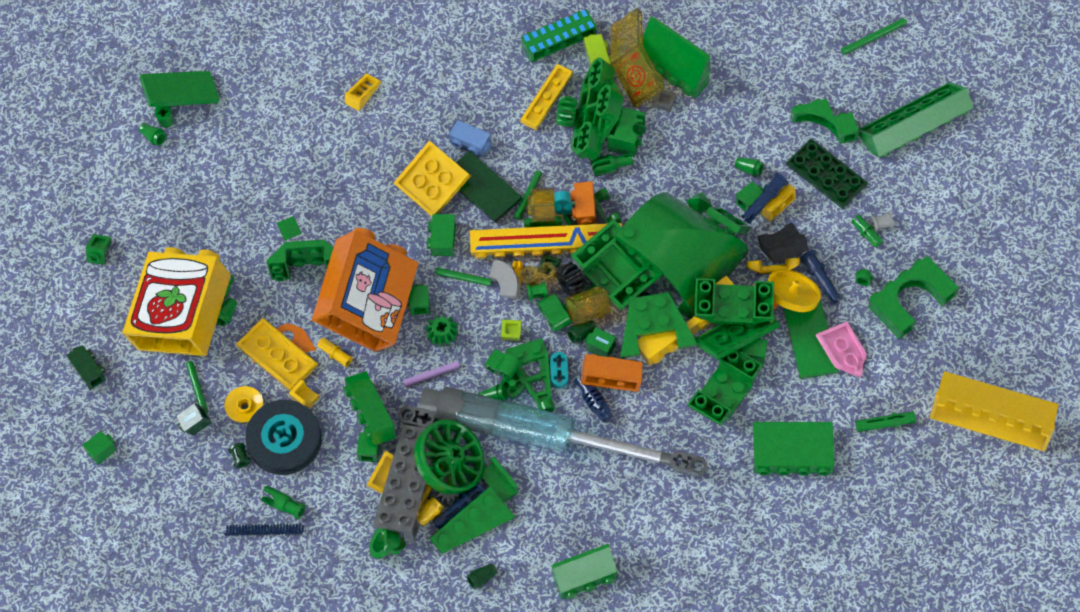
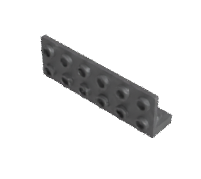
M403 425L373 526L374 528L403 532L407 543L415 544L420 527L417 514L427 483L421 477L416 467L414 447L418 436L425 428ZM429 433L428 438L434 442L433 438ZM426 446L424 447L425 452H433ZM426 459L428 466L430 467V465L433 463V459Z

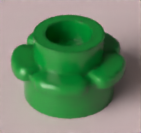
M861 269L855 273V281L859 285L869 286L874 279L871 272L867 269Z

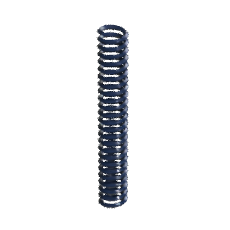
M291 523L289 524V530L288 524H286L285 531V524H283L282 532V524H280L279 532V524H277V531L276 524H270V530L269 524H267V531L266 524H264L263 532V524H261L260 533V524H258V532L256 524L255 531L253 524L251 525L252 530L250 531L249 524L247 532L246 524L245 533L244 525H242V533L241 525H239L238 533V525L236 524L235 532V525L233 524V526H231L230 524L229 532L228 525H226V533H224V535L248 536L250 534V536H252L253 534L254 536H264L265 534L290 535V533L291 535H293V533L295 535H302L304 531V526H302L301 532L300 523L299 531L297 523L296 530L294 523L292 524V529Z

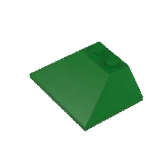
M613 219L576 250L571 257L585 277L596 286L599 292L612 305L622 311L629 305L630 298L638 297L663 274L638 252L629 249L615 239V235L622 227Z

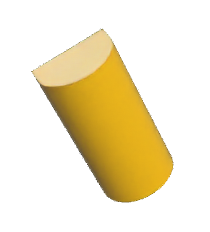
M791 184L784 186L778 193V197L772 198L762 209L761 214L769 221H772L796 199L795 187Z

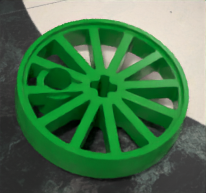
M449 419L439 420L426 427L416 440L414 447L416 467L424 481L434 490L443 494L454 495L473 488L480 481L485 467L484 452L478 438L464 424ZM437 428H442V436ZM450 430L455 432L453 440H451ZM429 433L433 438L434 442L428 438ZM461 437L467 443V445L463 447L459 446ZM426 446L433 452H425L424 447ZM470 448L473 456H465L464 451ZM426 459H433L436 461L433 462L429 467ZM465 463H473L474 470ZM464 474L471 478L469 482L467 481ZM445 476H447V484L443 483ZM455 478L457 479L461 487L456 486Z

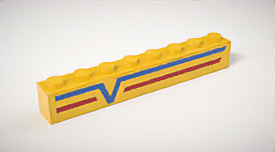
M607 224L470 230L471 256H475L476 259H484L486 255L503 258L505 254H513V257H523L526 253H532V256H542L546 252H551V255H561L562 252L570 251V254H573Z

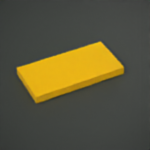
M264 318L236 343V346L289 391L301 379L304 381L318 367L316 361Z

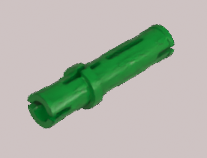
M914 411L899 414L893 412L892 415L855 420L857 433L893 426L894 428H899V425L916 423Z

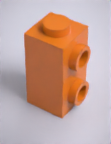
M593 181L574 183V190H571L572 202L575 201V207H572L573 219H577L578 225L597 223Z

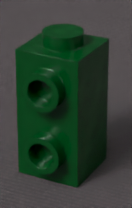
M81 345L80 347L73 348L66 355L90 391L106 381L103 375L106 371L100 363H95L94 359L96 357L90 349L86 350Z

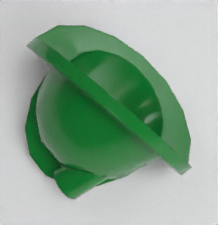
M377 528L370 541V555L375 559H381L387 556V554L399 555L400 551L404 550L406 542L398 531Z

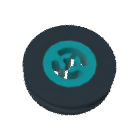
M277 400L262 406L253 414L246 428L245 440L252 459L261 469L276 475H289L305 469L314 461L321 448L322 434L316 416L307 406H303L300 402L293 400ZM293 431H296V432H297V436H296V439H295V440L293 439V435H292V432H293ZM273 434L276 441L275 443H271V437Z

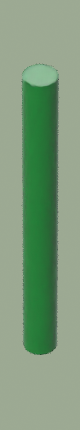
M902 18L841 48V52L843 55L850 53L906 25L907 21L905 18Z

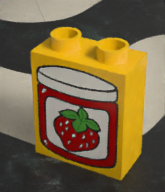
M173 247L165 248L164 253L148 252L122 332L137 350L207 356L231 277L229 271L221 263V257L210 250H200L198 255H189Z

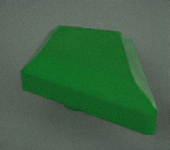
M516 372L511 379L503 377L500 386L504 385L506 387L507 394L512 400L525 389V385Z

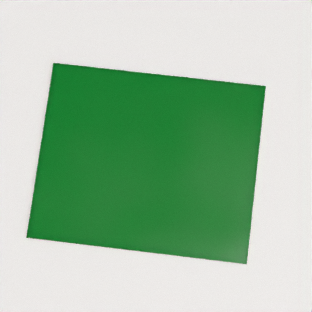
M294 216L276 223L284 241L302 234Z

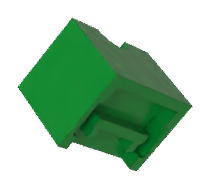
M622 107L620 118L608 136V151L624 155L631 153L632 157L636 156L638 146L642 145V138H638V136L646 133L645 112Z

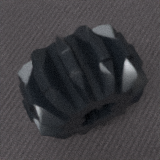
M572 262L566 263L556 270L558 284H560L561 289L566 294L573 296L586 288L584 274H582L581 269Z

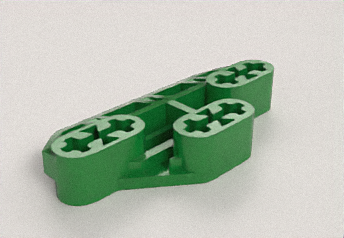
M597 58L593 61L582 82L570 146L581 159L587 158L591 161L599 157L602 143L620 118L623 95L614 81L615 68L602 58Z

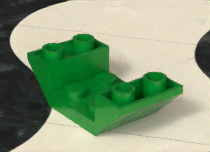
M324 239L285 242L267 259L271 279L279 282L291 279V265L302 267L305 264L319 266L325 263L327 269L334 247Z
M696 278L695 317L716 324L755 325L773 320L774 282L754 281V286L715 284V279Z
M736 350L721 358L716 371L701 391L697 390L687 406L719 426L723 425L732 417L753 387L763 364L740 350Z

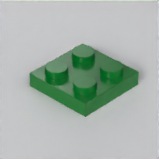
M709 207L706 211L711 221L718 225L719 223L726 226L725 230L731 234L737 233L740 235V233H748L751 226L721 207Z

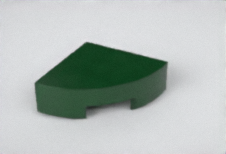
M543 255L538 274H548L555 271L554 269L560 266L562 259Z

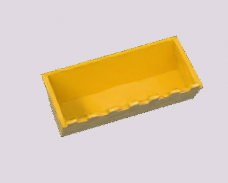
M944 371L929 418L1045 452L1054 432L1059 404Z

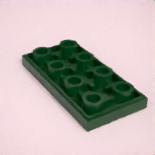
M811 138L786 162L790 169L841 209H844L868 185L867 181Z
M470 151L456 162L471 175L459 189V192L494 223L499 221L522 200L520 194Z

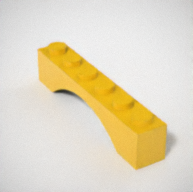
M727 276L716 283L734 285ZM694 316L686 324L694 337L697 331L706 329L710 322ZM675 331L642 336L637 340L640 355L649 366L653 363H659L664 358V355L669 352L672 353L678 348Z

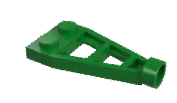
M540 338L505 349L506 354L516 357L521 362L516 374L538 406L542 415L552 413L555 410V406L551 396L548 353L543 339ZM538 361L540 363V373L528 376L523 369V365ZM543 380L545 390L536 393L531 383Z

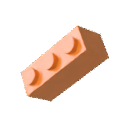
M585 354L582 363L581 384L638 392L642 382L643 362Z

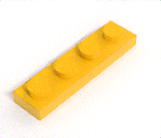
M559 64L555 66L520 119L522 124L536 131L538 130L572 78V70Z

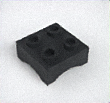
M793 223L785 225L784 228L776 233L757 236L760 249L774 264L784 262L790 257L799 256L809 250L806 237L798 232Z

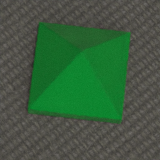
M703 192L686 200L688 205L699 213L712 207Z

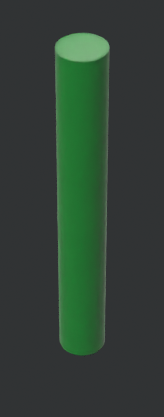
M535 171L514 215V219L521 220L543 174L541 171Z
M437 267L435 275L491 286L492 279L448 269Z
M188 361L186 367L198 405L203 406L208 413L193 361Z

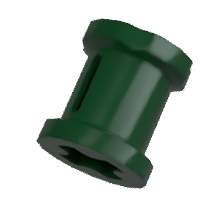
M236 443L228 448L229 454H232L234 459L233 465L236 469L243 468L251 463L244 450V443Z

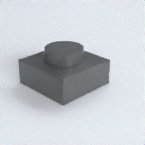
M658 89L653 108L671 112L676 99V93Z

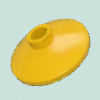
M249 386L235 388L225 399V411L233 421L239 423L249 422L253 414L263 406V398L255 388ZM248 405V408L242 409V406Z

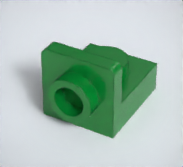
M97 234L92 235L86 245L87 262L105 264V253L112 243L111 237Z

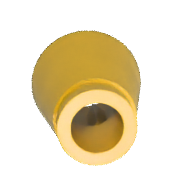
M433 497L429 500L427 499L417 515L418 522L424 527L442 513L441 510L444 507Z

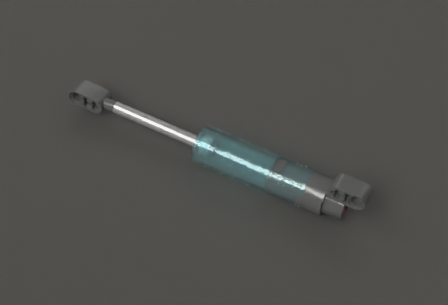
M447 386L443 388L442 392L423 388L418 407L405 405L398 411V417L404 425L426 428L436 421L449 419L464 424L472 431L488 433L492 436L562 453L568 452L571 442L669 465L675 472L694 477H702L707 472V462L701 456L681 451L669 454L575 431L574 417L500 399L497 400ZM406 412L413 413L412 418L409 420L403 419ZM429 417L431 421H427L426 424L421 420H426ZM682 458L683 463L677 466L675 461ZM700 462L704 465V468L701 471H696L693 469V465Z

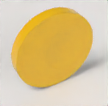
M777 270L769 275L767 281L774 282V301L777 304L796 312H809L817 307L821 299V292L810 278L792 270Z

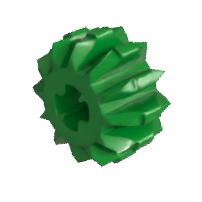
M561 96L559 98L556 116L557 125L572 127L575 124L578 106L577 98L572 96Z
M444 314L442 318L435 315V321L429 319V326H426L427 339L431 340L433 345L438 343L441 348L443 343H445L449 347V340L455 342V336L459 334L458 325L456 322H453L451 316L446 319Z

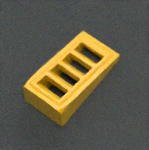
M366 73L345 93V104L360 111L380 86L381 81Z

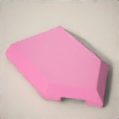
M848 322L815 335L835 368L861 378L867 353Z

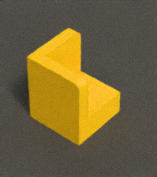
M302 379L289 392L293 401L300 402L309 409L320 398L318 394L306 386L305 381Z

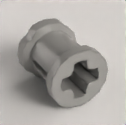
M890 212L877 217L874 215L870 216V222L875 232H878L879 229L887 227L891 229L894 227Z

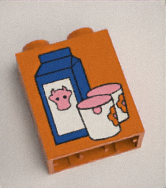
M355 228L352 232L337 238L311 321L377 352L396 343L419 262L407 257V251L403 247L394 244L384 245L375 240L376 236L372 231L365 228Z

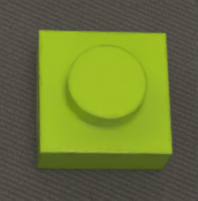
M502 319L501 340L520 341L522 321Z

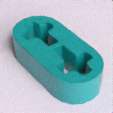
M558 191L554 194L556 214L568 215L572 213L570 192Z
M555 352L550 359L551 383L553 387L563 389L569 381L568 359L563 352ZM557 358H561V368H557ZM558 373H561L562 376L561 383H558V381L556 380L558 378Z

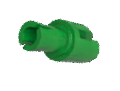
M631 153L616 157L610 154L598 157L594 161L590 160V164L595 177L615 173L617 168L633 165Z

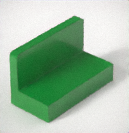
M492 457L491 464L484 469L481 479L488 487L490 486L503 503H506L518 494V486L497 459Z

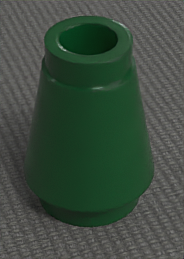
M593 320L571 326L567 330V334L572 343H581L590 332L593 333L597 326Z
M492 563L469 572V575L466 576L467 581L474 590L477 588L481 589L497 574V569Z

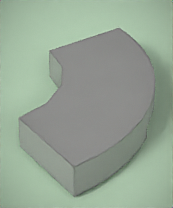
M494 260L489 277L499 282L500 296L502 298L519 299L520 281L515 271L505 262Z

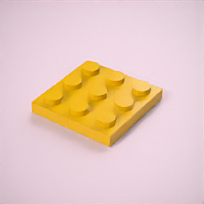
M429 140L394 181V184L432 216V214H439L471 175Z

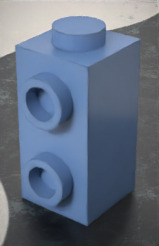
M459 120L456 121L449 133V140L453 147L470 151L475 156L483 157L492 147L489 133Z

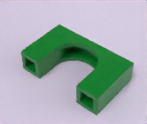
M928 256L916 260L909 270H903L896 280L889 281L880 292L876 291L869 298L868 308L899 340L913 330L915 320L898 301L897 296L902 290L909 287L922 288L928 291L941 306H944L957 296L959 287Z

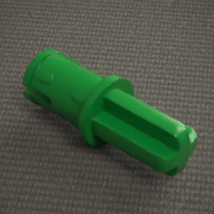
M860 214L856 215L858 221L853 218L851 223L873 247H879L883 240L873 230L874 227L869 225Z

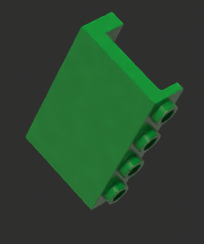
M753 422L754 473L763 476L770 473H778L782 476L789 475L790 473H798V475L802 476L818 473V475L826 476L833 473V422Z

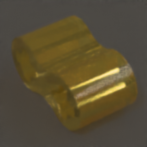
M544 262L538 267L526 266L521 270L520 278L526 285L529 284L530 286L537 284L539 281L551 282L556 279L557 269L549 262ZM547 268L551 270L549 276L545 274ZM529 272H531V274L533 275L531 276V280H528L526 278Z

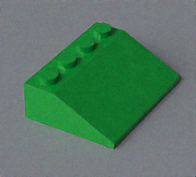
M651 16L638 49L639 62L643 66L653 69L656 75L666 78L672 86L682 89L685 95L696 99L709 84L710 55Z

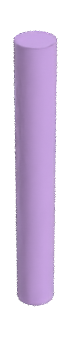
M456 361L405 379L403 382L405 387L459 369L460 365Z

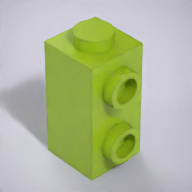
M593 34L585 37L584 48L589 65L591 66L595 59L602 58L613 66L612 56L607 54V51H609L607 40L603 41L602 34Z

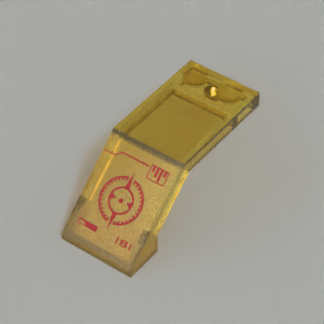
M639 8L628 12L625 17L614 22L611 26V65L615 68V72L635 108L663 90V76L656 72L643 47L642 11Z

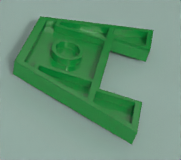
M669 292L630 298L621 359L640 356L637 337L675 331L678 349L698 346Z

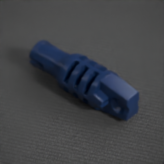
M577 376L574 382L583 392L582 398L591 411L602 422L610 419L612 413L598 388L581 384Z

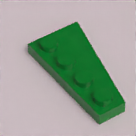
M489 486L430 536L429 539L440 553L443 554L515 518V516Z

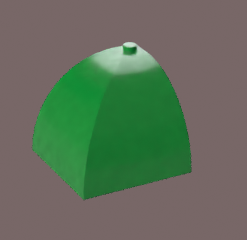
M667 192L659 193L649 199L615 235L617 241L646 258L671 282L684 300L679 305L678 310L690 320L695 314L696 278L715 279L716 284L725 276L729 277L749 253L747 245L742 240Z

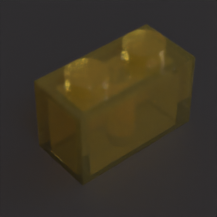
M554 188L531 189V196H528V215H532V222L555 221Z
M599 286L565 298L568 315L571 321L576 324H585L588 320L603 318L605 314L611 313L608 292Z

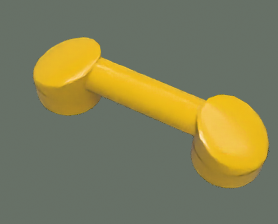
M800 257L788 258L783 265L762 266V260L746 261L748 269L764 274L777 270L790 271L800 264Z

